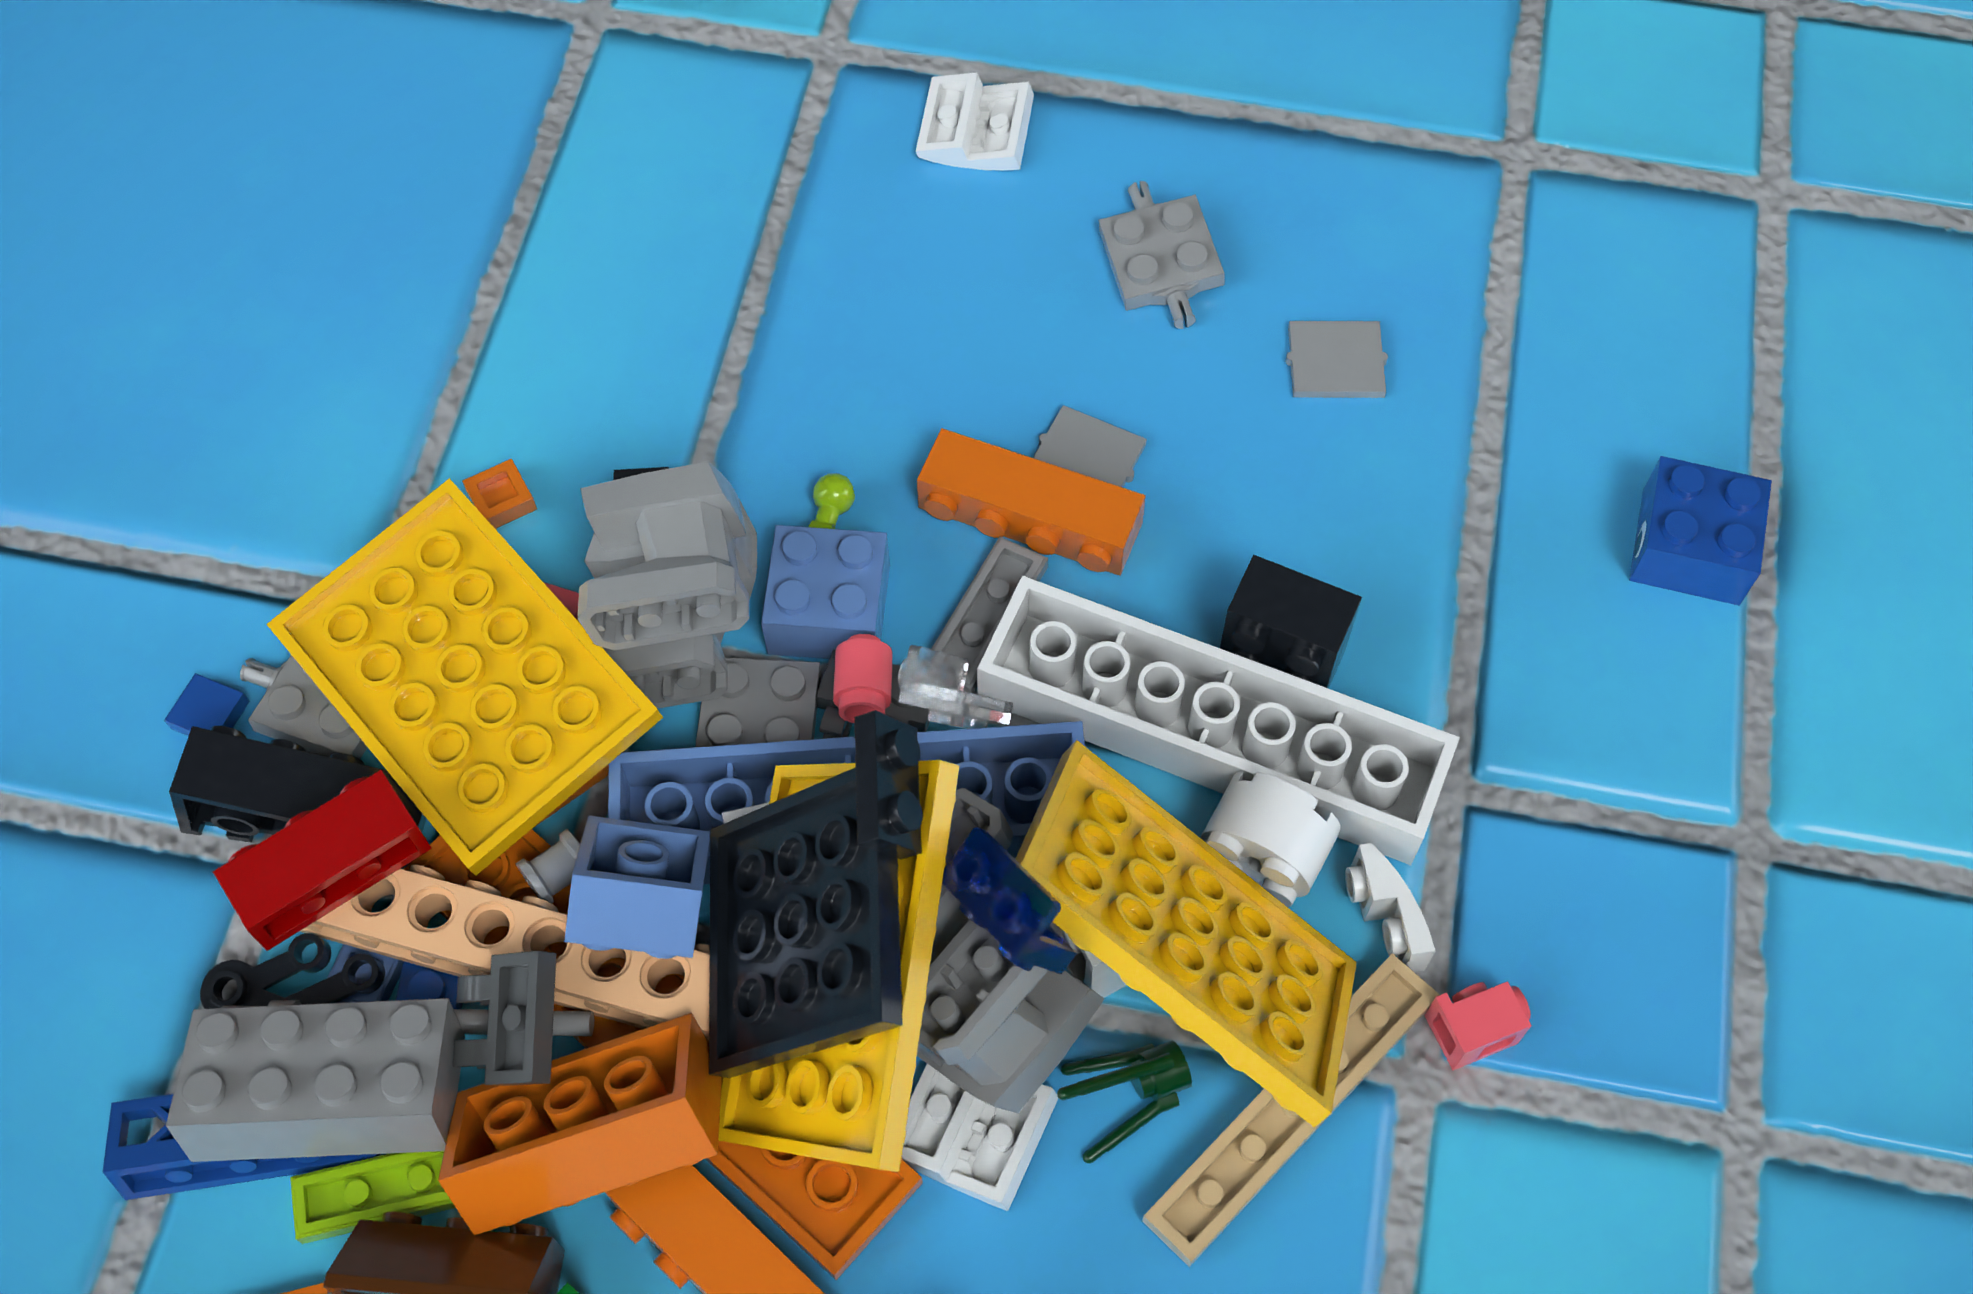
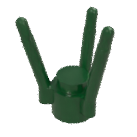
M1172 1040L1157 1047H1154L1151 1043L1132 1051L1066 1063L1061 1067L1062 1074L1070 1076L1128 1066L1060 1088L1057 1091V1096L1061 1100H1067L1080 1095L1083 1096L1128 1081H1132L1141 1099L1150 1096L1153 1099L1150 1104L1083 1154L1085 1163H1093L1160 1113L1180 1105L1177 1092L1190 1088L1192 1086V1078L1185 1056L1175 1041Z

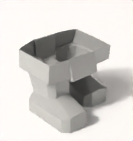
M709 462L642 473L580 488L586 517L594 530L584 560L594 579H590L579 586L577 619L593 643L602 647L657 709L720 698L728 690V666L721 642L725 632L739 630L749 620V600L757 573V532L734 488L724 475Z
M961 788L957 789L955 793L956 799L952 813L946 867L941 887L936 934L933 941L917 1056L977 1099L996 1108L1019 1113L1067 1054L1105 998L1063 969L1061 958L1064 952L1063 933L1058 926L1039 911L1025 906L1012 890L992 894L988 899L978 895L1010 847L1013 831L1000 809L967 789Z

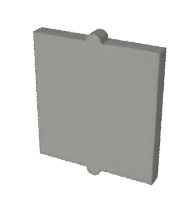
M1289 321L1290 352L1287 353L1285 362L1288 366H1291L1293 397L1385 398L1384 366L1387 363L1388 355L1382 352L1380 321Z
M1063 405L1047 434L1043 433L1039 436V448L1033 458L1123 488L1126 482H1132L1134 479L1133 468L1146 446L1147 439Z

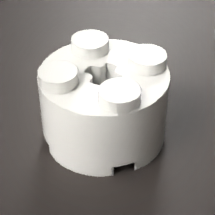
M1238 772L1234 774L1204 829L1201 839L1285 906L1292 907L1297 897H1304L1310 892L1341 831V826L1332 812L1327 821L1317 814L1314 809L1319 800L1296 785L1260 772L1255 773L1252 781H1243V772Z

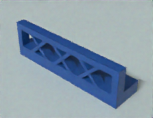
M173 1094L111 1103L103 1174L124 1200L309 1173L378 1157L380 1154L191 1162L166 1127ZM157 1117L165 1123L146 1143L127 1145L129 1121Z

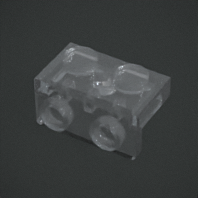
M911 645L909 647L907 658L902 662L898 673V685L900 688L898 702L930 709L927 721L967 729L987 728L988 721L1009 725L1013 708L1012 702L963 691L969 664L967 658L922 646Z

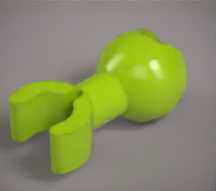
M828 473L819 478L813 489V500L818 507V512L815 520L810 522L809 527L835 529L838 516L851 508L855 501L853 485L846 476L839 473Z

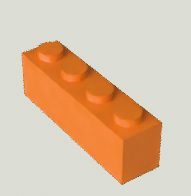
M941 428L917 478L918 507L926 510L931 516L943 521L953 519L974 526L980 532L990 537H1006L1027 544L1032 550L1040 554H1057L1069 558L1094 572L1107 571L1121 576L1143 524L1146 499L1144 494Z
M693 1165L682 1166L643 1179L634 1185L622 1186L605 1192L617 1208L609 1216L612 1222L634 1244H637L645 1236L661 1252L653 1262L679 1289L690 1281L702 1294H825Z

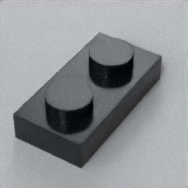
M876 710L856 716L854 719L857 844L881 853L897 856L900 860L922 854L921 824L923 813L919 793L918 762L920 759V746L917 738V728Z

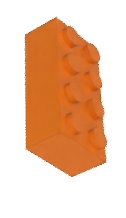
M689 1013L551 1060L550 1084L496 1086L485 1085L484 1083L457 1093L438 1181L474 1236L502 1226H511L523 1219L562 1206H571L583 1199L622 1186H631L643 1179L682 1166H691L703 1159L718 1155L722 1077L709 1075V1043L693 1014Z

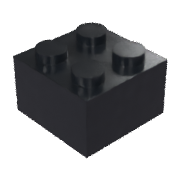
M1253 554L1227 610L1220 649L1329 689L1346 650L1362 597Z

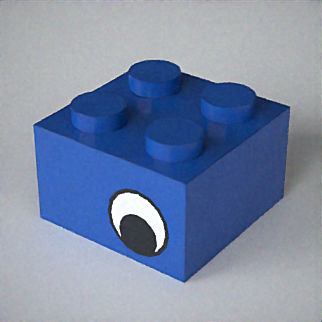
M1660 456L1642 492L1629 581L1740 606L1761 574L1772 480Z

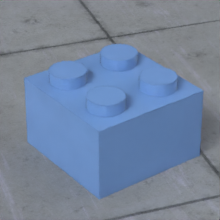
M776 525L761 621L768 655L830 659L833 649L835 650L840 643L848 640L853 635L870 634L881 640L890 570L887 533Z
M588 815L572 873L564 942L582 944L589 949L597 951L613 948L641 951L661 959L676 956L693 958L710 843V831Z

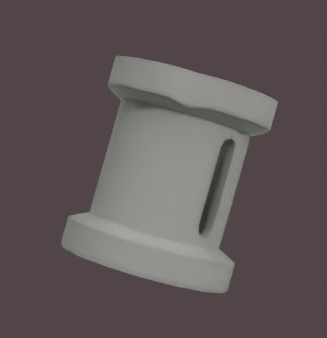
M568 829L559 834L560 841L531 861L523 858L516 863L520 873L536 896L551 904L554 903L553 895L571 884L572 873L580 847L579 842Z

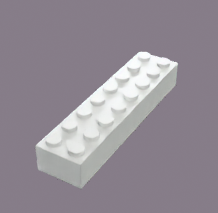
M1023 575L977 668L978 700L1040 724L1082 721L1085 741L1223 794L1234 774L1238 772H1243V781H1252L1256 772L1278 777L1296 785L1319 800L1314 811L1325 821H1327L1331 812L1341 826L1338 838L1356 845L1372 843L1383 855L1408 865L1412 864L1424 839L1460 737Z

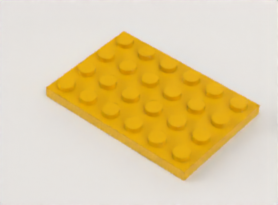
M450 478L266 624L454 853L476 876L663 719V716L607 652L602 647L593 643L580 622Z
M1076 740L1060 758L1004 885L1016 893L1019 900L1025 906L1039 911L1067 933L1076 946L1091 952L1118 973L1127 986L1135 991L1142 992L1168 1012L1181 1028L1193 1032L1219 1052L1232 1068L1244 1072L1265 1088L1283 1108L1294 1111L1313 1127L1317 1126L1332 1113L1357 962Z
M922 760L918 762L920 805L923 813L921 824L922 854L901 860L897 858L903 1025L735 1077H723L718 1141L878 1170L900 1171L912 1083L916 1070V1056L923 1009L926 1002L933 941L936 934L941 887L946 867L952 813L956 799L955 793L959 765L942 760ZM856 763L776 765L769 804L856 767Z

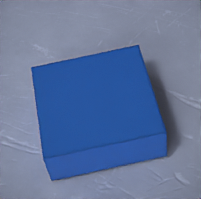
M195 673L164 721L172 730L189 736L192 726L208 730L213 726L233 728L250 701L243 692Z

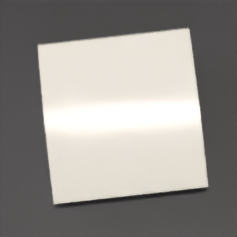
M977 72L932 77L916 147L918 157L953 167L997 171L1020 170L1034 99L1030 83L1019 82L983 86Z
M927 1064L910 1098L906 1138L903 1144L901 1159L913 1170L985 1203L1009 1211L1058 1101V1096L1053 1088L1042 1084L1021 1111L1014 1113L996 1108L977 1099Z

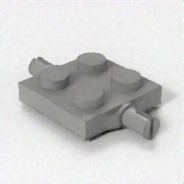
M1139 181V192L1135 182L1128 188V193L1131 196L1135 209L1099 220L1100 235L1125 309L1128 311L1147 305H1168L1175 327L1184 329V318L1188 328L1196 320L1188 299L1201 291L1224 285V271L1196 194L1155 204L1150 194L1148 183Z
M292 655L278 668L261 663L253 658L245 661L247 666L242 665L240 679L267 688L265 695L248 719L255 732L274 739L297 743L305 750L318 755L329 757L332 753H344L361 759L368 747Z

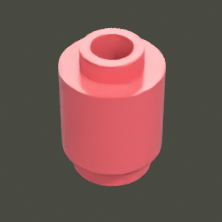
M853 635L848 640L840 643L835 649L833 702L839 708V716L850 723H855L854 717L874 710L885 714V709L891 704L893 652L890 646L874 635Z

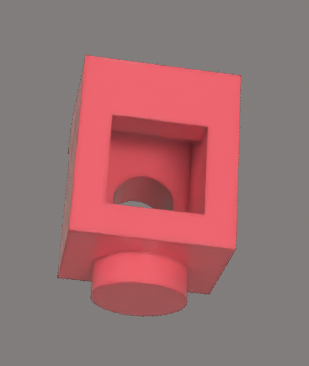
M1508 981L1489 989L1484 982L1473 984L1456 993L1451 998L1453 1003L1447 992L1436 996L1424 1015L1452 1071L1517 1045L1532 1026L1529 1022L1531 1017L1530 1008L1525 996L1517 986H1510Z

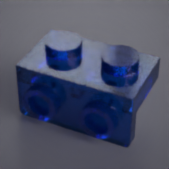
M978 827L972 829L945 866L942 884L960 901V910L975 924L986 929L1000 943L998 949L1009 961L1026 971H1031L1034 966L1062 974L1077 953L1050 926L1060 912V903L987 831Z

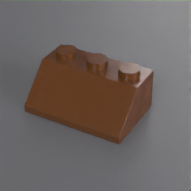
M385 1212L383 1213L382 1221L359 1220L327 1271L323 1285L325 1289L333 1294H557L565 1250L554 1237H548L549 1229L538 1225L516 1223L510 1226L509 1233L487 1231L474 1236L463 1218H448L445 1227L421 1225L422 1218L413 1214Z

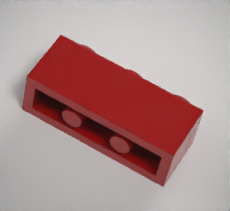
M379 770L369 777L358 778L350 782L341 790L338 796L317 809L297 814L286 823L284 829L259 844H252L239 849L230 857L226 864L214 870L213 873L246 930L268 951L432 848L382 770Z

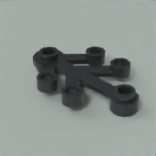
M304 933L297 936L290 943L287 952L252 967L240 960H228L217 964L205 976L201 985L200 998L204 1009L221 1008L223 1005L268 1006L271 1000H299L301 1005L336 1003L358 992L368 994L376 991L384 982L385 969L383 964L376 958L367 954H356L346 961L342 972L284 998L266 991V989L301 971L316 973L328 965L331 959L329 943L314 934ZM316 943L318 948L317 956L313 961L304 964L302 961L303 950L309 944ZM369 963L372 968L371 977L367 982L358 984L355 978L356 971L363 964ZM230 980H235L237 991L231 999L225 1001L222 997L223 989Z

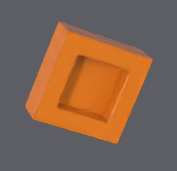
M512 458L462 481L473 505L495 529L537 510L534 499Z

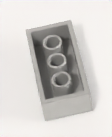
M449 998L193 1009L166 1127L191 1162L445 1151L461 1067H453L454 1041L465 1040V1035Z

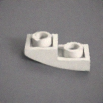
M1372 843L1360 844L1351 867H1347L1345 871L1346 887L1351 902L1360 903L1364 922L1387 918L1383 920L1382 924L1383 939L1387 953L1389 955L1392 953L1397 955V958L1413 972L1425 971L1436 950L1421 909L1410 889L1388 859Z

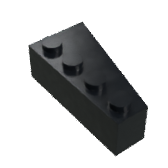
M192 726L169 789L181 833L201 836L205 825L216 826L227 831L225 836L229 840L252 843L254 835L258 833L274 835L284 829L286 823L297 814L315 810L338 796L341 790L350 782L358 778L369 777L382 770L421 832H423L426 817L387 770L366 766L361 759L349 754L332 753L327 757L309 753L301 745L288 740L275 739L269 744L248 739L242 732L226 726H213L210 730Z

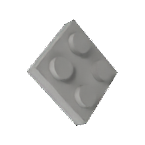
M725 657L728 666V690L718 699L701 701L695 747L814 739L817 715L816 695L821 678L820 662Z

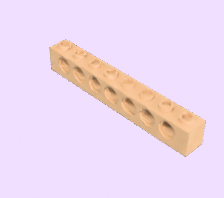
M411 865L409 871L404 869L395 871L299 932L311 933L320 938L460 977L491 974L492 955L543 951L552 943L564 942L567 915L559 913L555 905L537 897L525 896L522 902L501 897V892L488 884L469 880L465 886L445 881V877L433 869L421 865ZM387 895H395L393 902L385 910L371 912L374 904L380 898ZM446 910L452 911L450 918L445 924L437 928H427L430 919L435 914ZM500 926L509 927L507 935L500 942L491 945L483 944L486 935L492 929ZM565 942L567 943L566 950L556 959L554 1004L578 1011H593L595 1016L641 1029L692 1013L709 1043L710 945L697 944L693 958L676 956L661 959L641 951L617 948L597 951L589 949L582 944ZM612 958L626 960L623 969L618 974L611 977L597 976L600 966L605 961ZM669 974H680L685 977L682 985L676 991L669 994L655 992L657 983L663 977Z

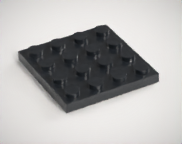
M856 767L711 829L709 1075L725 1078L735 1077L902 1026L897 856L881 853L857 844Z

